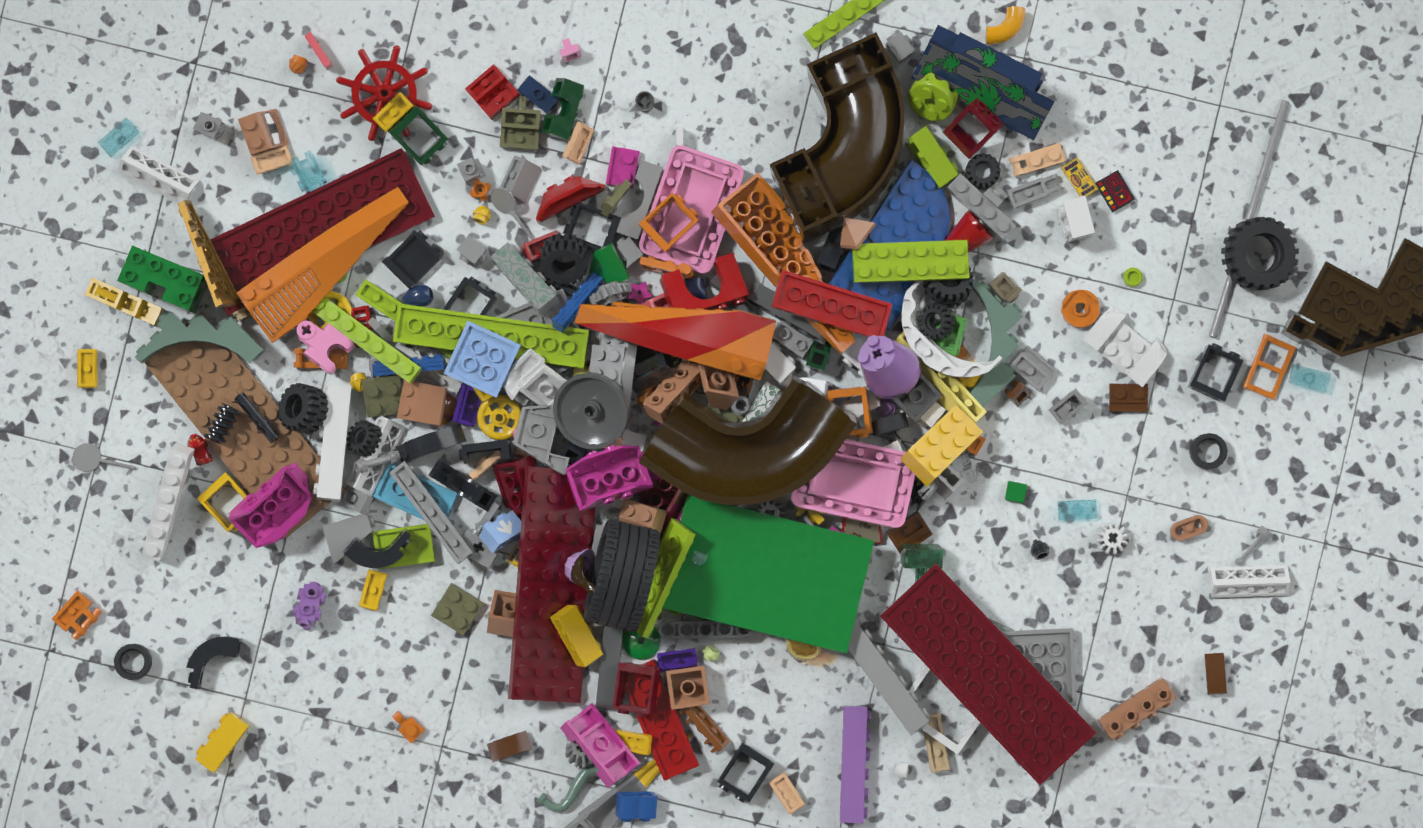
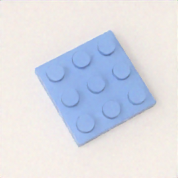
M467 321L444 374L497 398L521 345Z

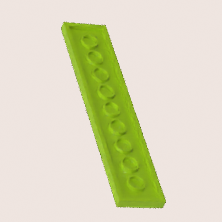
M398 303L393 342L455 350L467 321H470L520 344L521 346L515 359H519L525 352L532 349L545 359L544 363L584 369L589 330L567 327L562 333L549 324Z

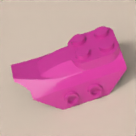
M612 445L601 452H590L586 457L566 468L568 482L575 503L580 511L603 504L609 505L614 503L616 499H628L635 493L654 488L653 483L659 477L639 463V455L641 453L639 446L620 445L616 447Z
M295 462L284 466L269 481L264 482L256 493L247 495L231 510L228 519L255 548L277 542L279 539L284 538L288 531L294 525L299 524L306 515L313 497L308 490V476Z

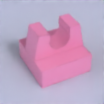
M569 38L562 40L564 49L559 51L564 63L582 57L578 44L571 45Z

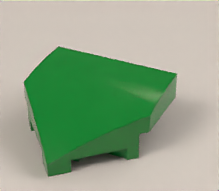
M613 243L595 251L589 270L590 274L596 273L603 277V281L607 283L614 281L619 283L629 279L630 275Z

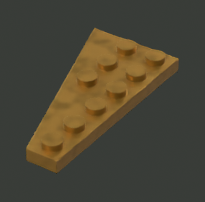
M183 200L178 203L179 213L186 225L198 258V265L203 271L215 306L230 307L239 305L242 302L191 200Z

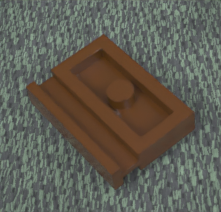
M1110 383L1109 412H1148V384L1141 387L1139 384Z
M918 511L908 516L901 527L890 528L886 531V534L901 556L933 535Z

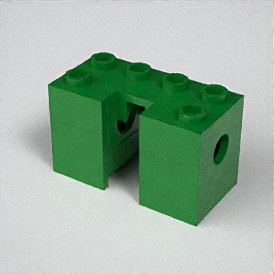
M133 245L117 279L118 282L151 296L155 284L166 288L162 300L196 314L207 288V282L203 274Z

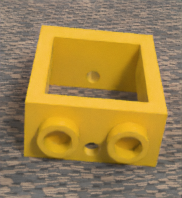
M225 472L197 499L227 532L231 533L233 531L235 533L238 529L232 523L229 524L209 502L228 483L233 486L243 499L248 495L230 474Z

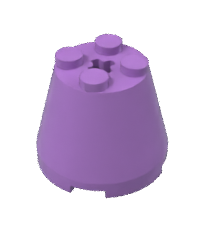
M873 335L867 339L860 349L858 360L865 384L877 397L893 399V397L905 392L908 393L916 385L921 368L919 367L917 355L908 346L885 336Z

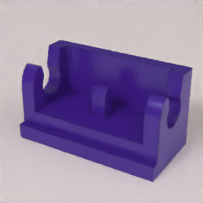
M462 384L453 422L474 427L481 400L471 386Z
M695 648L657 653L660 672L698 667Z

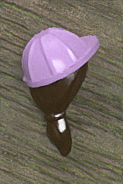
M585 549L567 558L565 574L571 582L581 586L588 593L593 594L595 585L590 582V571L593 567L595 553L591 549Z

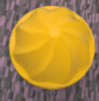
M478 206L472 213V220L478 224L486 225L491 220V212L487 206Z
M356 373L350 376L351 381L349 383L355 391L362 392V380L368 379V377H366L365 373Z

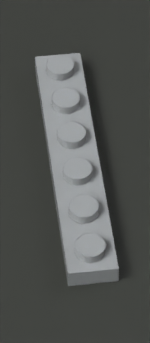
M406 461L389 472L458 565L474 553Z

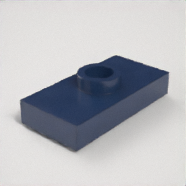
M530 75L517 89L546 114L558 102L557 98L551 96L552 93Z

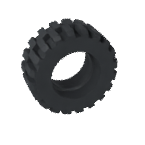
M1256 217L1236 224V227L1231 228L1228 232L1229 237H1225L1223 241L1226 244L1225 248H1221V254H1225V259H1222V265H1226L1228 268L1225 270L1226 274L1232 275L1231 280L1235 284L1239 283L1240 287L1244 289L1249 288L1252 291L1273 289L1288 281V276L1293 275L1295 272L1293 266L1298 265L1299 260L1295 259L1296 254H1299V248L1295 249V243L1298 242L1296 237H1291L1293 232L1290 228L1285 229L1283 222H1276L1275 218ZM1255 236L1265 237L1274 249V261L1271 267L1264 272L1255 271L1246 259L1247 244Z

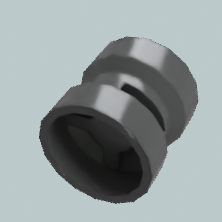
M647 91L640 92L635 99L636 107L641 112H650L654 107V97Z

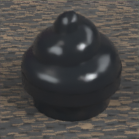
M1035 539L1030 553L1036 560L1043 559L1050 553L1049 546L1046 542Z

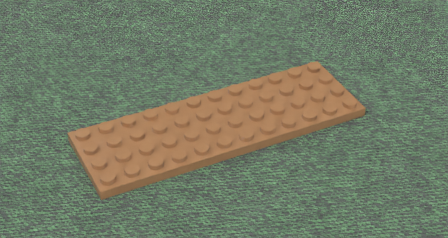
M202 311L197 315L199 316L200 314H202L209 321V319L205 316V314ZM189 342L168 347L156 353L145 362L146 366L202 435L209 434L206 427H213L209 421L216 420L213 413H220L216 407L224 406L222 403L237 409L241 413L240 415H234L237 422H230L234 428L227 429L230 436H223L227 440L226 443L220 442L218 444L207 438L205 439L249 494L256 493L264 482L269 481L284 466L291 465L294 462L308 476V490L313 497L306 515L299 524L294 525L288 531L285 538L289 537L332 502L317 500V495L313 494L314 483L319 482V475H315L316 464H320L321 458L317 456V453L300 432L291 431L282 426V421H279V406L234 351L213 343ZM244 392L266 419H269L271 426L280 435L275 442L270 444L264 434L256 429L257 426L234 400L240 393ZM343 486L341 487V494L345 491Z

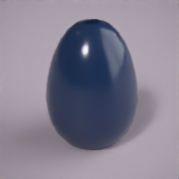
M427 285L414 286L408 289L402 296L403 304L421 307L430 305L434 299L433 291Z

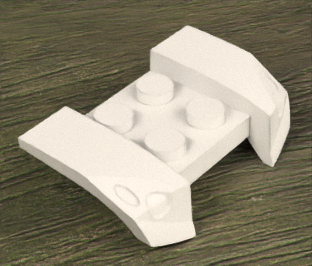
M1111 307L1098 319L1083 340L1143 387L1167 355V350L1158 337L1152 344L1146 341L1122 321L1127 314L1126 312Z
M529 349L512 365L503 387L511 400L520 391L538 405L549 406L553 405L558 389L567 380L545 365L543 357Z

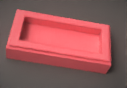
M311 32L307 33L305 38L327 70L333 67Z

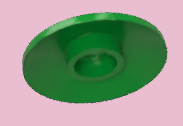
M655 626L649 637L645 638L644 644L638 643V638L642 636L636 631H624L622 644L627 654L640 660L648 659L658 651L661 638Z

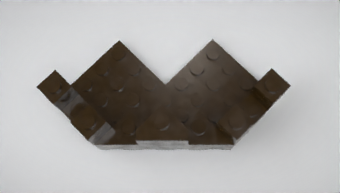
M1404 238L1377 288L1326 261L1298 311L1299 314L1314 321V323H1310L1294 314L1289 316L1281 334L1296 342L1303 341L1316 348L1314 352L1329 360L1422 334L1423 247Z

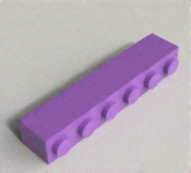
M843 706L840 823H864V819H867L868 808L864 807V799L868 800V788H865V780H869V769H865L866 761H869L870 750L866 749V741L870 742V730H867V722H871V711H867V706Z

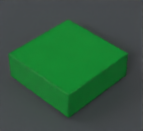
M1008 481L1004 500L1024 503L1027 484Z

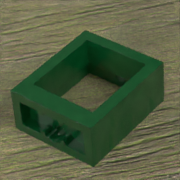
M415 104L387 131L421 166L423 164L427 165L434 158L432 155L437 150L441 151L447 145L446 141L448 140L443 132ZM417 116L439 136L420 157L398 136Z

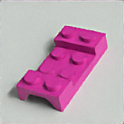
M593 703L560 727L571 743L576 741L599 771L596 774L607 788L611 787L640 764Z

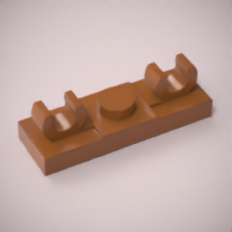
M701 706L682 708L679 712L680 716L686 713L689 718L685 722L690 723L693 721L697 730L707 738L704 742L705 745L711 743L714 746L710 751L711 753H714L716 750L718 752L721 751L730 742Z

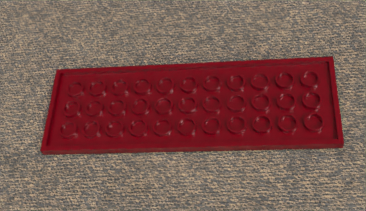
M400 148L210 240L236 292H238L328 229L397 187L401 190L409 204L394 221L388 224L385 228L386 230L372 242L373 244L370 248L435 218V215L403 148ZM242 302L237 306L223 308L227 316H230L237 310L244 308L245 305Z
M525 467L508 699L581 703L584 667L576 665L550 617L567 605H576L581 609L584 619L587 591L571 582L566 576L565 563L567 558L574 553L585 549L592 550L596 507L580 511L575 503L567 474L566 476L561 475L551 468Z
M937 563L880 615L886 624L1039 785L1046 781L1096 734V731Z

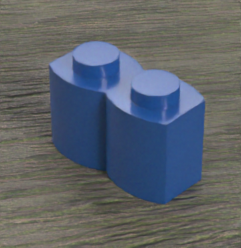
M617 792L615 815L620 821L631 822L632 819L638 818L640 821L649 822L651 819L656 818L657 795L655 792Z

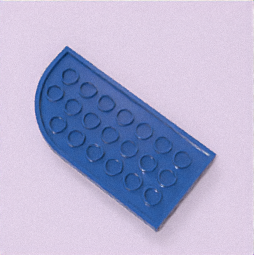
M913 160L908 161L869 221L875 222L876 226L862 244L945 241L950 224L949 206L942 188L939 189L928 171ZM851 249L829 284L891 303L892 307L886 329L890 330L902 311L906 291L916 281L854 283Z

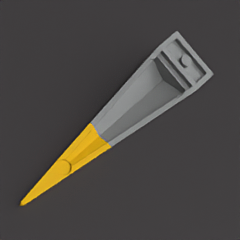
M652 759L579 812L578 816L564 828H615L620 822V819L615 815L617 792L644 791L660 772L655 759Z

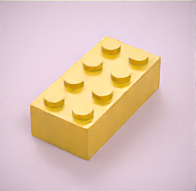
M955 405L900 460L928 487L983 431Z

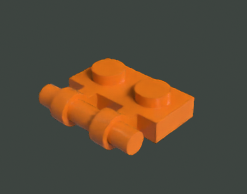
M77 590L52 620L65 632L73 627L76 631L71 636L77 641L81 635L84 636L87 633V629L93 622H97L99 615L103 611L96 607L91 612L88 608L93 602ZM84 614L87 618L80 625L76 621Z

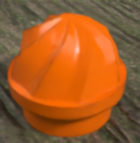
M293 54L292 59H289V68L295 74L303 73L308 66L306 64L308 60Z

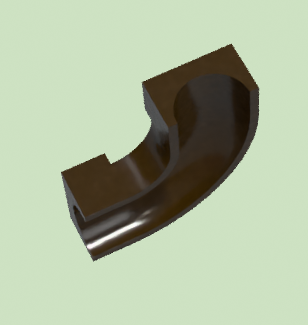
M877 32L807 64L808 78L827 116L824 133L818 142L808 150L803 148L770 164L771 176L780 188L792 212L804 243L842 226L844 218L854 219L864 212L883 192L899 162L904 140L903 96L893 64Z
M793 373L790 374L770 402L767 410L760 416L745 422L723 420L717 417L713 411L683 392L640 453L639 463L672 486L696 498L726 505L757 504L787 495L812 480L835 456L857 425V421L853 414Z

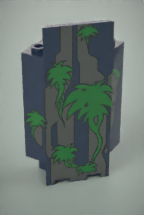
M937 25L911 79L919 81L926 74L933 73L937 80H946L948 82L951 92H958L957 106L965 109L972 101L978 98L986 104L987 108L994 115L999 117L1000 121L1004 124L1001 128L1011 133L1014 130L1033 141L1055 102L1038 93L1044 81L1041 79L1043 73L962 32L958 35L940 25Z

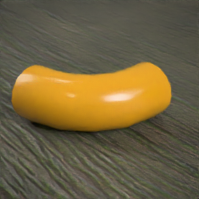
M1018 6L1007 7L1006 17L1001 24L986 27V45L1002 44L1015 37L1023 26L1026 9Z

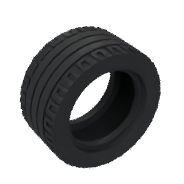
M613 519L606 521L591 572L590 582L595 585V590L593 594L587 592L584 619L587 622L611 628L615 627V629L629 632L637 631L646 608L657 562L660 533L657 530Z

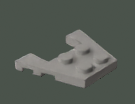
M553 405L522 407L513 445L561 475L566 476L569 458L550 453L557 427L553 415Z

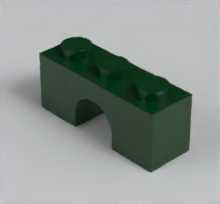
M556 78L551 96L560 101L561 111L557 116L545 115L540 133L559 140H569L573 132L574 120L578 115V106L584 94V85L566 78Z

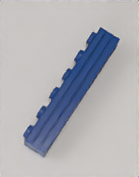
M594 272L589 275L584 284L580 285L579 290L575 291L572 298L568 299L565 306L559 310L557 316L553 317L552 327L563 333L577 316L580 304H587L590 296L597 292L598 287L603 285V277Z
M436 354L434 357L425 355L422 358L415 356L410 359L422 368L420 372L446 368L445 356H441V354ZM378 360L372 364L374 376L396 374Z

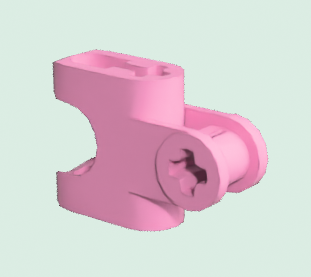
M303 321L297 326L299 340L308 346L303 354L329 375H333L336 371L335 364L328 358L330 351L341 348L348 353L355 348L354 343L330 324H327L323 330L310 321ZM305 330V331L308 332V331L310 330L311 333H310V334L306 333V334L304 335V332H303V331Z

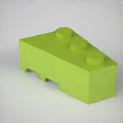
M926 126L907 139L905 145L920 166L928 171L939 189L958 176L957 171L959 170L954 162L948 160L946 151L942 146L938 145L935 136Z

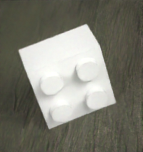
M1086 196L1065 200L1059 205L1057 213L1059 220L1063 219L1064 227H1062L1064 238H1068V242L1091 237L1095 233Z

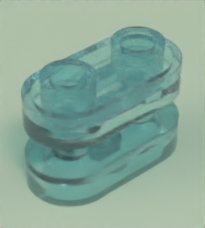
M312 150L304 153L306 159L300 161L297 156L291 159V164H289L293 175L297 174L300 179L297 183L301 191H306L307 194L314 191L312 185L319 183L320 187L328 184ZM309 165L315 175L311 178H308L304 170Z

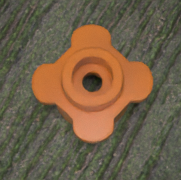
M478 179L474 180L470 196L486 201L491 185L480 182Z

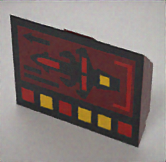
M1119 170L1095 183L1112 213L1135 200Z

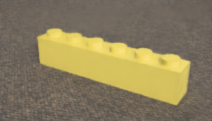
M904 332L894 340L911 348ZM917 357L919 367L921 368L920 372L942 394L937 402L947 412L957 405L974 423L987 412L955 376L940 373L926 365L922 358Z

